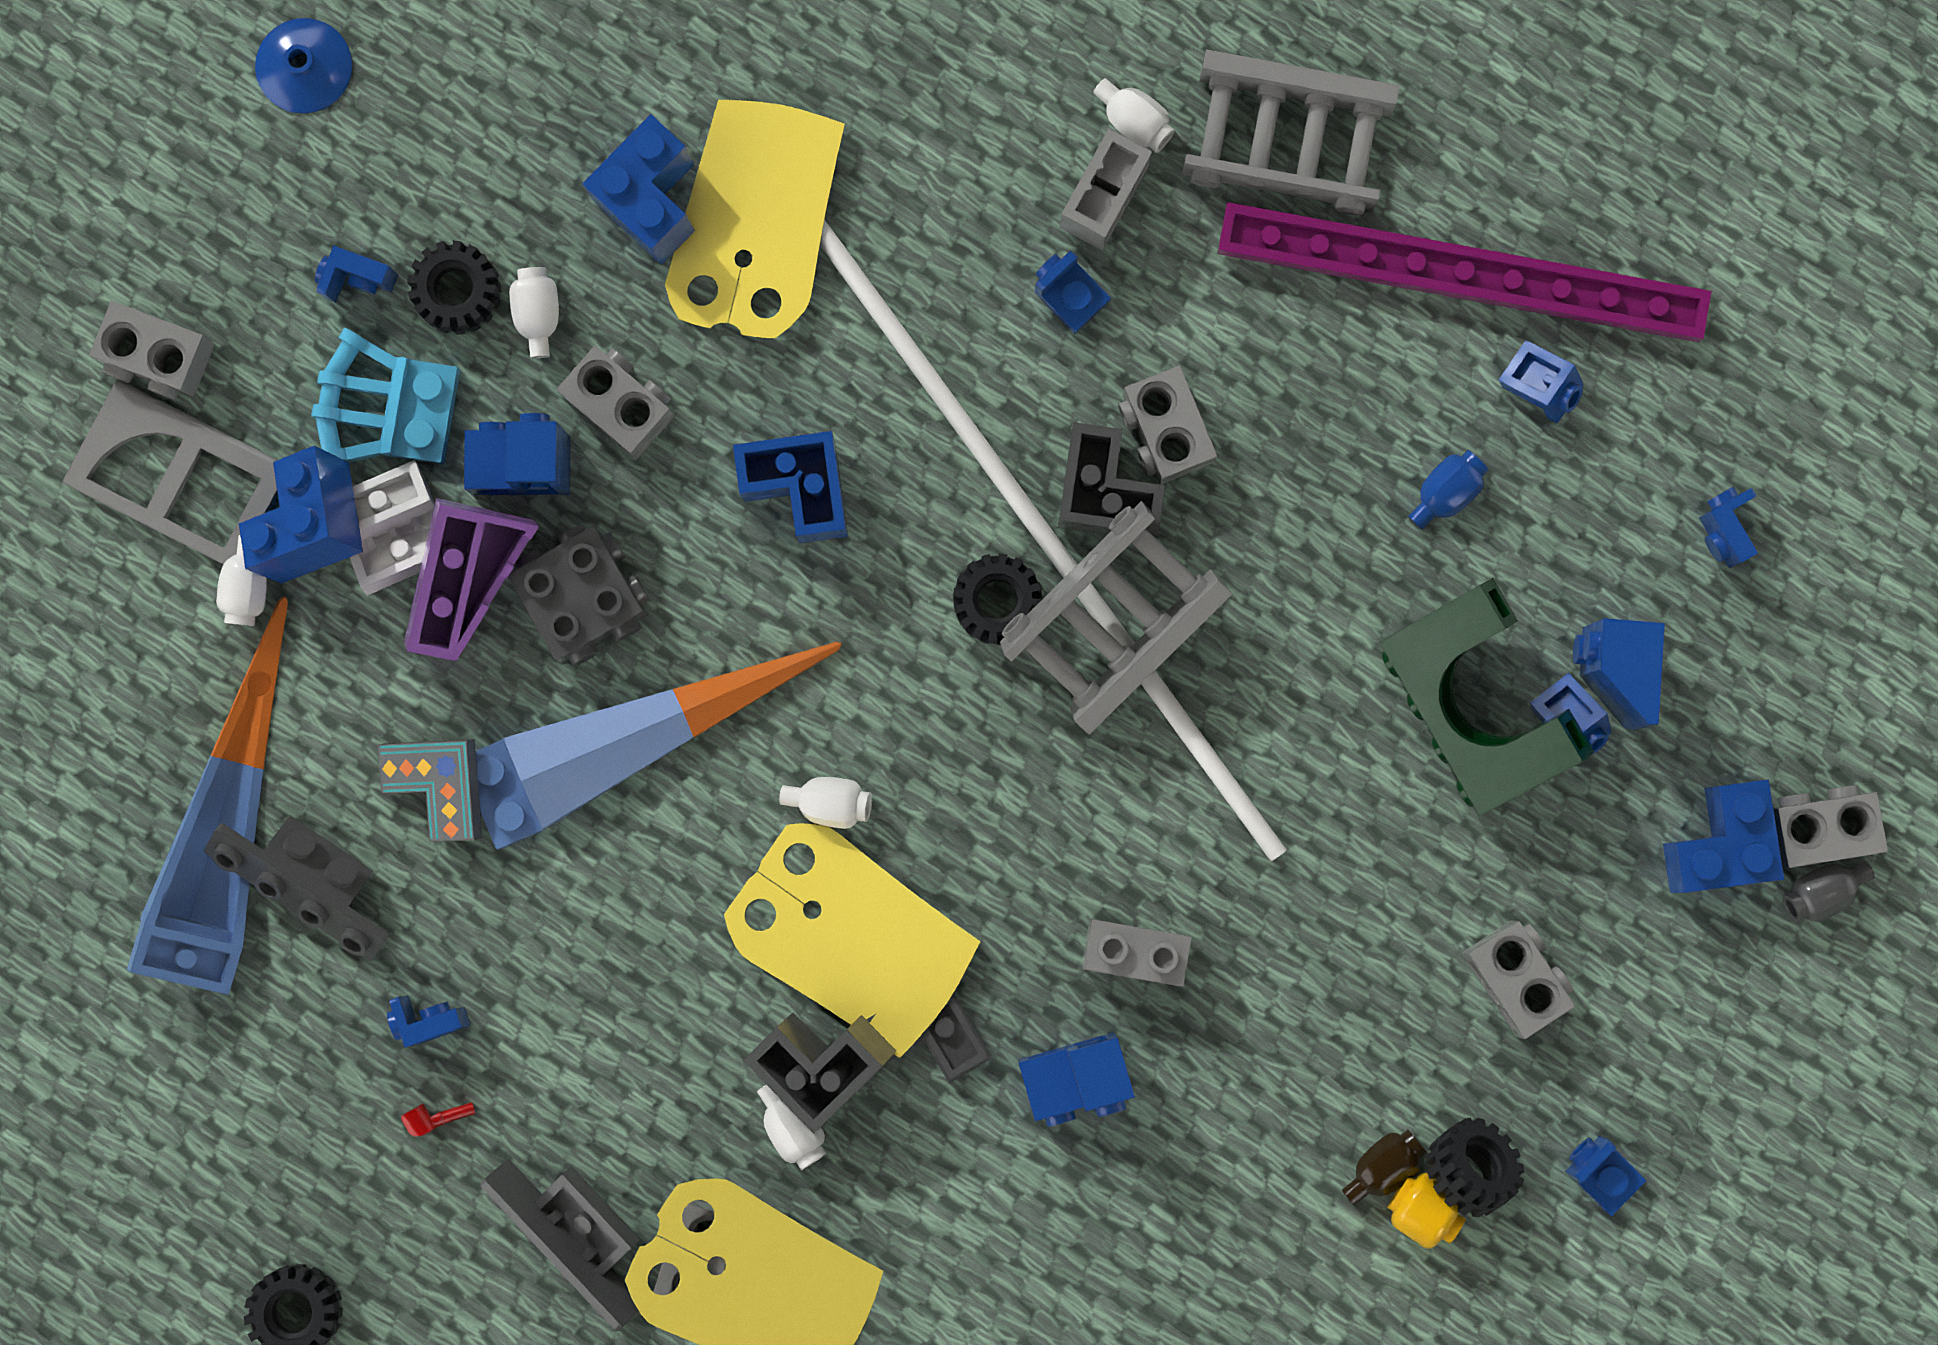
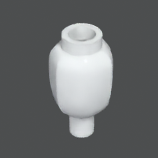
M1106 78L1100 81L1094 89L1093 94L1107 105V116L1110 123L1124 137L1145 148H1151L1155 153H1158L1174 135L1175 130L1168 125L1169 114L1166 109L1141 90L1135 88L1119 90Z
M545 267L518 269V280L512 283L509 291L514 326L522 336L529 340L531 359L550 357L548 337L556 330L559 316L556 284L551 278L547 277V268Z
M239 535L237 554L226 560L222 566L216 602L219 610L225 613L224 623L254 626L255 616H259L265 608L267 578L245 569L241 537Z
M816 777L809 780L802 788L783 785L780 791L779 802L780 805L799 807L804 817L813 823L846 829L854 826L857 821H868L872 806L871 792L862 791L857 782L836 777Z
M767 1085L757 1091L767 1107L764 1115L766 1132L772 1144L786 1162L797 1163L802 1171L827 1154L821 1146L825 1139L821 1127L813 1133Z

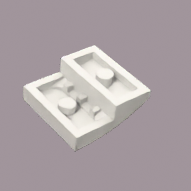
M413 460L353 486L363 552L350 557L359 585L367 596L420 573L435 502L418 463Z

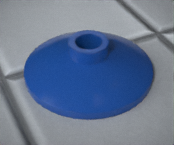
M293 19L275 27L262 41L256 55V77L263 93L276 106L293 113H313L329 107L344 93L351 78L352 57L346 41L332 26L316 19ZM296 55H307V62L303 67H292V60Z

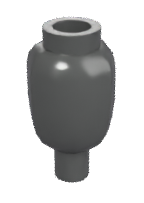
M1862 861L1850 868L1840 864L1826 865L1798 878L1793 883L1791 891L1783 895V903L1789 915L1796 922L1804 919L1821 922L1849 907L1856 899L1858 886L1874 879L1875 874L1867 861Z

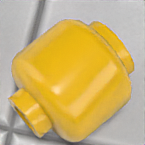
M1421 1173L1416 1178H1407L1403 1186L1397 1189L1390 1200L1387 1208L1393 1211L1391 1216L1392 1225L1427 1249L1435 1247L1442 1239L1451 1244L1462 1229L1466 1218L1459 1214L1458 1205L1454 1204L1449 1207L1444 1202L1446 1196L1443 1192L1436 1193L1433 1188L1437 1184L1436 1180L1429 1179L1428 1173Z

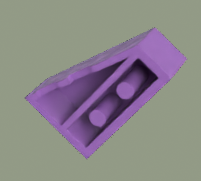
M436 498L404 640L406 651L457 661L489 609L494 596L513 570L516 560L529 539H532L539 526L534 519Z

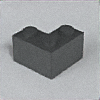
M1073 422L1058 528L1108 535L1111 532L1109 525L1112 520L1126 507L1130 506L1134 509L1142 501L1155 518L1146 529L1157 539L1165 485L1116 478L1123 429Z
M792 1013L743 1061L815 1133L892 1057L896 1050L862 1015L827 1048Z

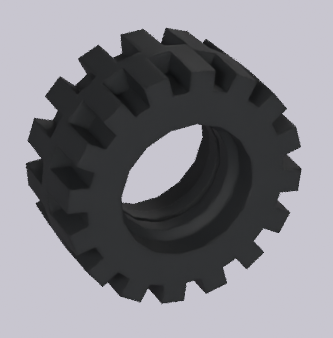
M1471 1117L1465 1118L1454 1124L1430 1145L1429 1150L1431 1152L1426 1155V1163L1432 1165L1427 1170L1429 1179H1435L1437 1182L1433 1186L1436 1193L1443 1192L1446 1196L1444 1202L1449 1207L1456 1204L1458 1205L1459 1213L1466 1215L1471 1212L1472 1217H1481L1484 1214L1487 1216L1503 1206L1519 1192L1518 1189L1523 1186L1524 1179L1520 1177L1524 1173V1165L1517 1163L1516 1160L1521 1155L1517 1148L1511 1149L1509 1143L1512 1141L1507 1134L1502 1137L1498 1134V1126L1492 1123L1487 1127L1485 1120L1480 1118L1472 1121ZM1467 1157L1477 1164L1483 1174V1178L1472 1169Z

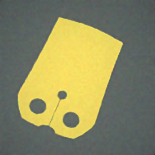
M718 99L685 213L695 231L674 252L665 282L670 304L678 319L709 329L719 323H729L736 326L740 330L741 335L777 338L804 313L812 295L827 203L845 123L781 104ZM747 250L752 255V262L749 266L741 268L735 263V256L739 251ZM700 275L712 277L718 286V294L715 300L705 306L694 304L688 296L690 282ZM762 288L774 289L781 297L779 312L770 318L756 316L751 308L753 295Z
M800 823L786 825L762 859L758 872L748 879L724 913L729 934L735 947L743 957L825 1007L850 1025L861 1015L865 1019L875 1015L870 1024L895 1048L896 1052L894 1055L899 1058L916 1042L947 1004L981 942L909 890L838 832L830 827L816 824ZM796 843L808 845L815 855V863L812 869L803 875L790 873L784 865L786 850ZM757 899L769 901L776 911V919L773 925L764 931H756L750 928L745 920L747 906ZM808 901H816L821 905V914L816 919H809L804 915V904Z
M697 1179L677 1184L657 1214L659 1218L657 1235L647 1245L639 1246L625 1278L634 1304L648 1323L698 1345L855 1344L876 1298L883 1270L814 1233L726 1179ZM703 1200L708 1202L714 1210L713 1223L703 1232L689 1231L682 1221L684 1208L692 1201ZM715 1256L722 1257L726 1264L725 1270L719 1275H712L707 1269V1261ZM667 1262L673 1264L680 1273L678 1287L668 1295L655 1294L648 1285L649 1272L659 1263Z

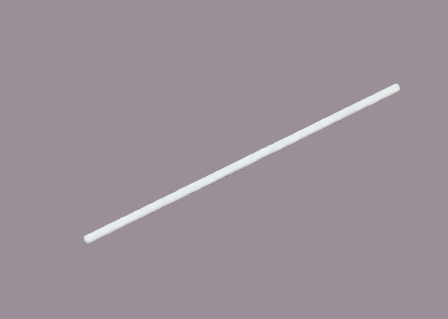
M824 220L820 247L1058 572L1065 578L1078 565L834 231ZM1090 583L1077 596L1089 614L1122 646L1129 645L1131 647L1135 642L1092 583ZM1154 671L1141 685L1269 860L1273 861L1287 849L1164 681Z

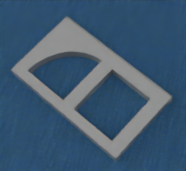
M117 380L114 383L62 483L222 564L237 554L238 536L240 535L239 523L269 512L278 496L273 462L277 461V459L121 380ZM150 435H169L183 439L147 508L90 480L95 470L108 455L134 439ZM203 450L260 478L225 548L167 519Z

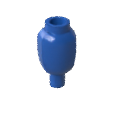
M1467 450L1462 456L1454 454L1446 457L1422 484L1420 491L1422 503L1408 517L1422 530L1435 516L1447 518L1457 514L1482 491L1484 487L1483 476L1489 469L1470 450Z

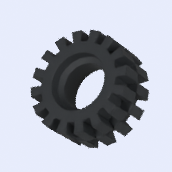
M453 240V245H447L445 241L436 243L438 249L434 251L427 247L421 252L425 256L421 262L416 259L411 265L415 270L414 275H408L407 284L411 287V291H408V296L415 306L413 308L429 325L447 334L449 331H453L456 335L465 334L464 330L471 329L473 332L480 329L479 324L483 320L489 322L493 317L491 311L493 308L498 309L500 304L498 292H502L501 283L497 278L499 275L487 257L471 244L467 247L461 241ZM450 271H463L470 275L473 282L471 296L466 302L457 306L442 303L437 295L439 280Z
M999 553V556L984 555L982 559L976 562L973 560L968 564L966 570L963 573L961 572L957 579L953 593L956 617L960 625L963 626L966 633L971 637H975L985 644L1001 645L1000 641L1004 638L1002 632L1007 624L1020 613L1026 616L1042 600L1041 585L1037 581L1034 571L1025 566L1023 561L1017 557L1013 559L1007 557V554ZM990 582H1005L1016 592V608L1005 618H991L985 615L979 607V593Z
M296 1264L290 1267L287 1265L263 1277L264 1279L256 1283L252 1288L253 1295L246 1299L244 1308H249V1314L244 1316V1326L251 1325L252 1332L247 1334L251 1342L258 1339L261 1345H326L330 1341L331 1336L337 1332L340 1326L337 1322L343 1314V1307L339 1308L338 1301L342 1299L340 1291L335 1292L331 1286L335 1282L330 1276L324 1278L320 1275L322 1270L316 1267L311 1269L305 1268L306 1264ZM286 1293L301 1294L311 1305L312 1318L308 1326L303 1330H288L277 1319V1303Z

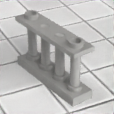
M1206 49L1199 82L1209 83L1208 87L1213 92L1200 156L1186 154L1181 175L1191 177V183L1205 188H1218L1221 182L1336 204L1335 209L1337 211L1350 215H1362L1365 209L1373 211L1379 200L1381 190L1364 187L1375 125L1376 121L1382 119V116H1391L1397 104L1400 85ZM1238 89L1257 92V98L1261 100L1249 165L1220 160L1231 96L1237 93ZM1286 98L1305 101V107L1309 109L1297 174L1268 169L1279 105L1285 102ZM1334 107L1353 110V116L1357 117L1345 183L1316 178L1328 112L1333 111Z
M1142 501L1134 509L1130 506L1123 509L1110 523L1109 529L1111 532L1026 616L1023 613L1018 614L1007 624L1002 632L1004 638L1000 641L1004 655L1011 662L1025 649L1074 695L1072 699L1074 704L1070 707L1075 722L1087 734H1091L1232 595L1225 582L1211 569L1203 577L1200 574L1194 576L1146 529L1155 518ZM1131 543L1180 590V599L1167 612L1165 610L1158 611L1110 565ZM1094 579L1098 580L1144 625L1143 632L1145 634L1131 647L1129 645L1122 646L1074 600ZM1059 614L1109 660V669L1096 682L1093 679L1087 681L1039 636Z

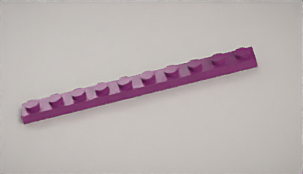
M1227 202L1217 254L1698 343L1704 339L1712 291L1229 202Z

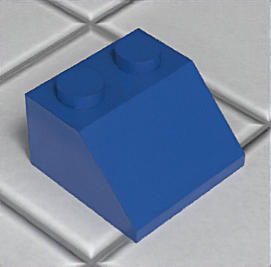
M1603 618L1583 627L1582 635L1577 634L1575 636L1573 662L1574 664H1580V677L1625 729L1638 730L1659 725L1665 623Z

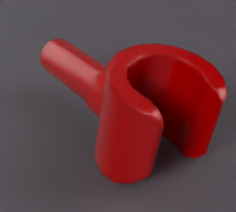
M471 1102L431 1116L423 1103L402 1115L401 1121L410 1135L423 1136L435 1128L444 1125V1123L475 1115L476 1113Z

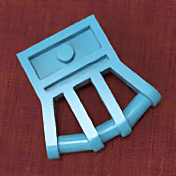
M344 327L338 337L342 342L324 371H319L317 384L321 385L319 403L313 404L311 417L316 420L321 449L349 463L382 455L444 465L460 369L456 366L411 360L405 357H394ZM359 351L392 370L390 382L345 374ZM341 389L388 396L385 416L339 409ZM336 423L382 430L381 439L341 448Z

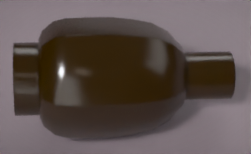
M1409 1129L1401 1135L1389 1133L1371 1146L1359 1159L1356 1166V1178L1345 1186L1342 1192L1354 1206L1369 1193L1376 1196L1389 1195L1402 1187L1407 1178H1413L1420 1171V1158L1427 1151Z

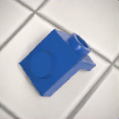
M1734 486L1707 501L1712 510L1699 517L1709 534L1705 537V542L1710 553L1718 562L1725 561L1728 568L1738 565L1758 554L1733 512L1735 508L1757 496L1753 488L1740 494L1737 493Z

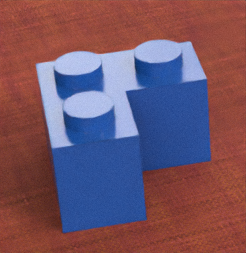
M650 114L582 185L591 199L660 265L695 231L687 215L665 195L691 169L694 162L686 146Z
M543 413L520 414V421H506V423L481 422L479 423V430H465L464 489L473 496L570 495L571 437L556 421H550V415Z
M832 431L733 445L739 494L744 502L790 496L795 534L799 543L848 537L836 444Z
M311 446L274 461L273 466L280 507L239 523L245 569L281 584L363 552L349 462L317 446Z
M1769 779L1704 788L1712 837L1663 844L1670 893H1688L1784 880Z
M1114 1032L1018 1060L1035 1121L1045 1119L1047 1127L1076 1119L1074 1110L1084 1108L1085 1112L1094 1109L1097 1117L1117 1113L1127 1109L1124 1100L1135 1098L1119 1040Z

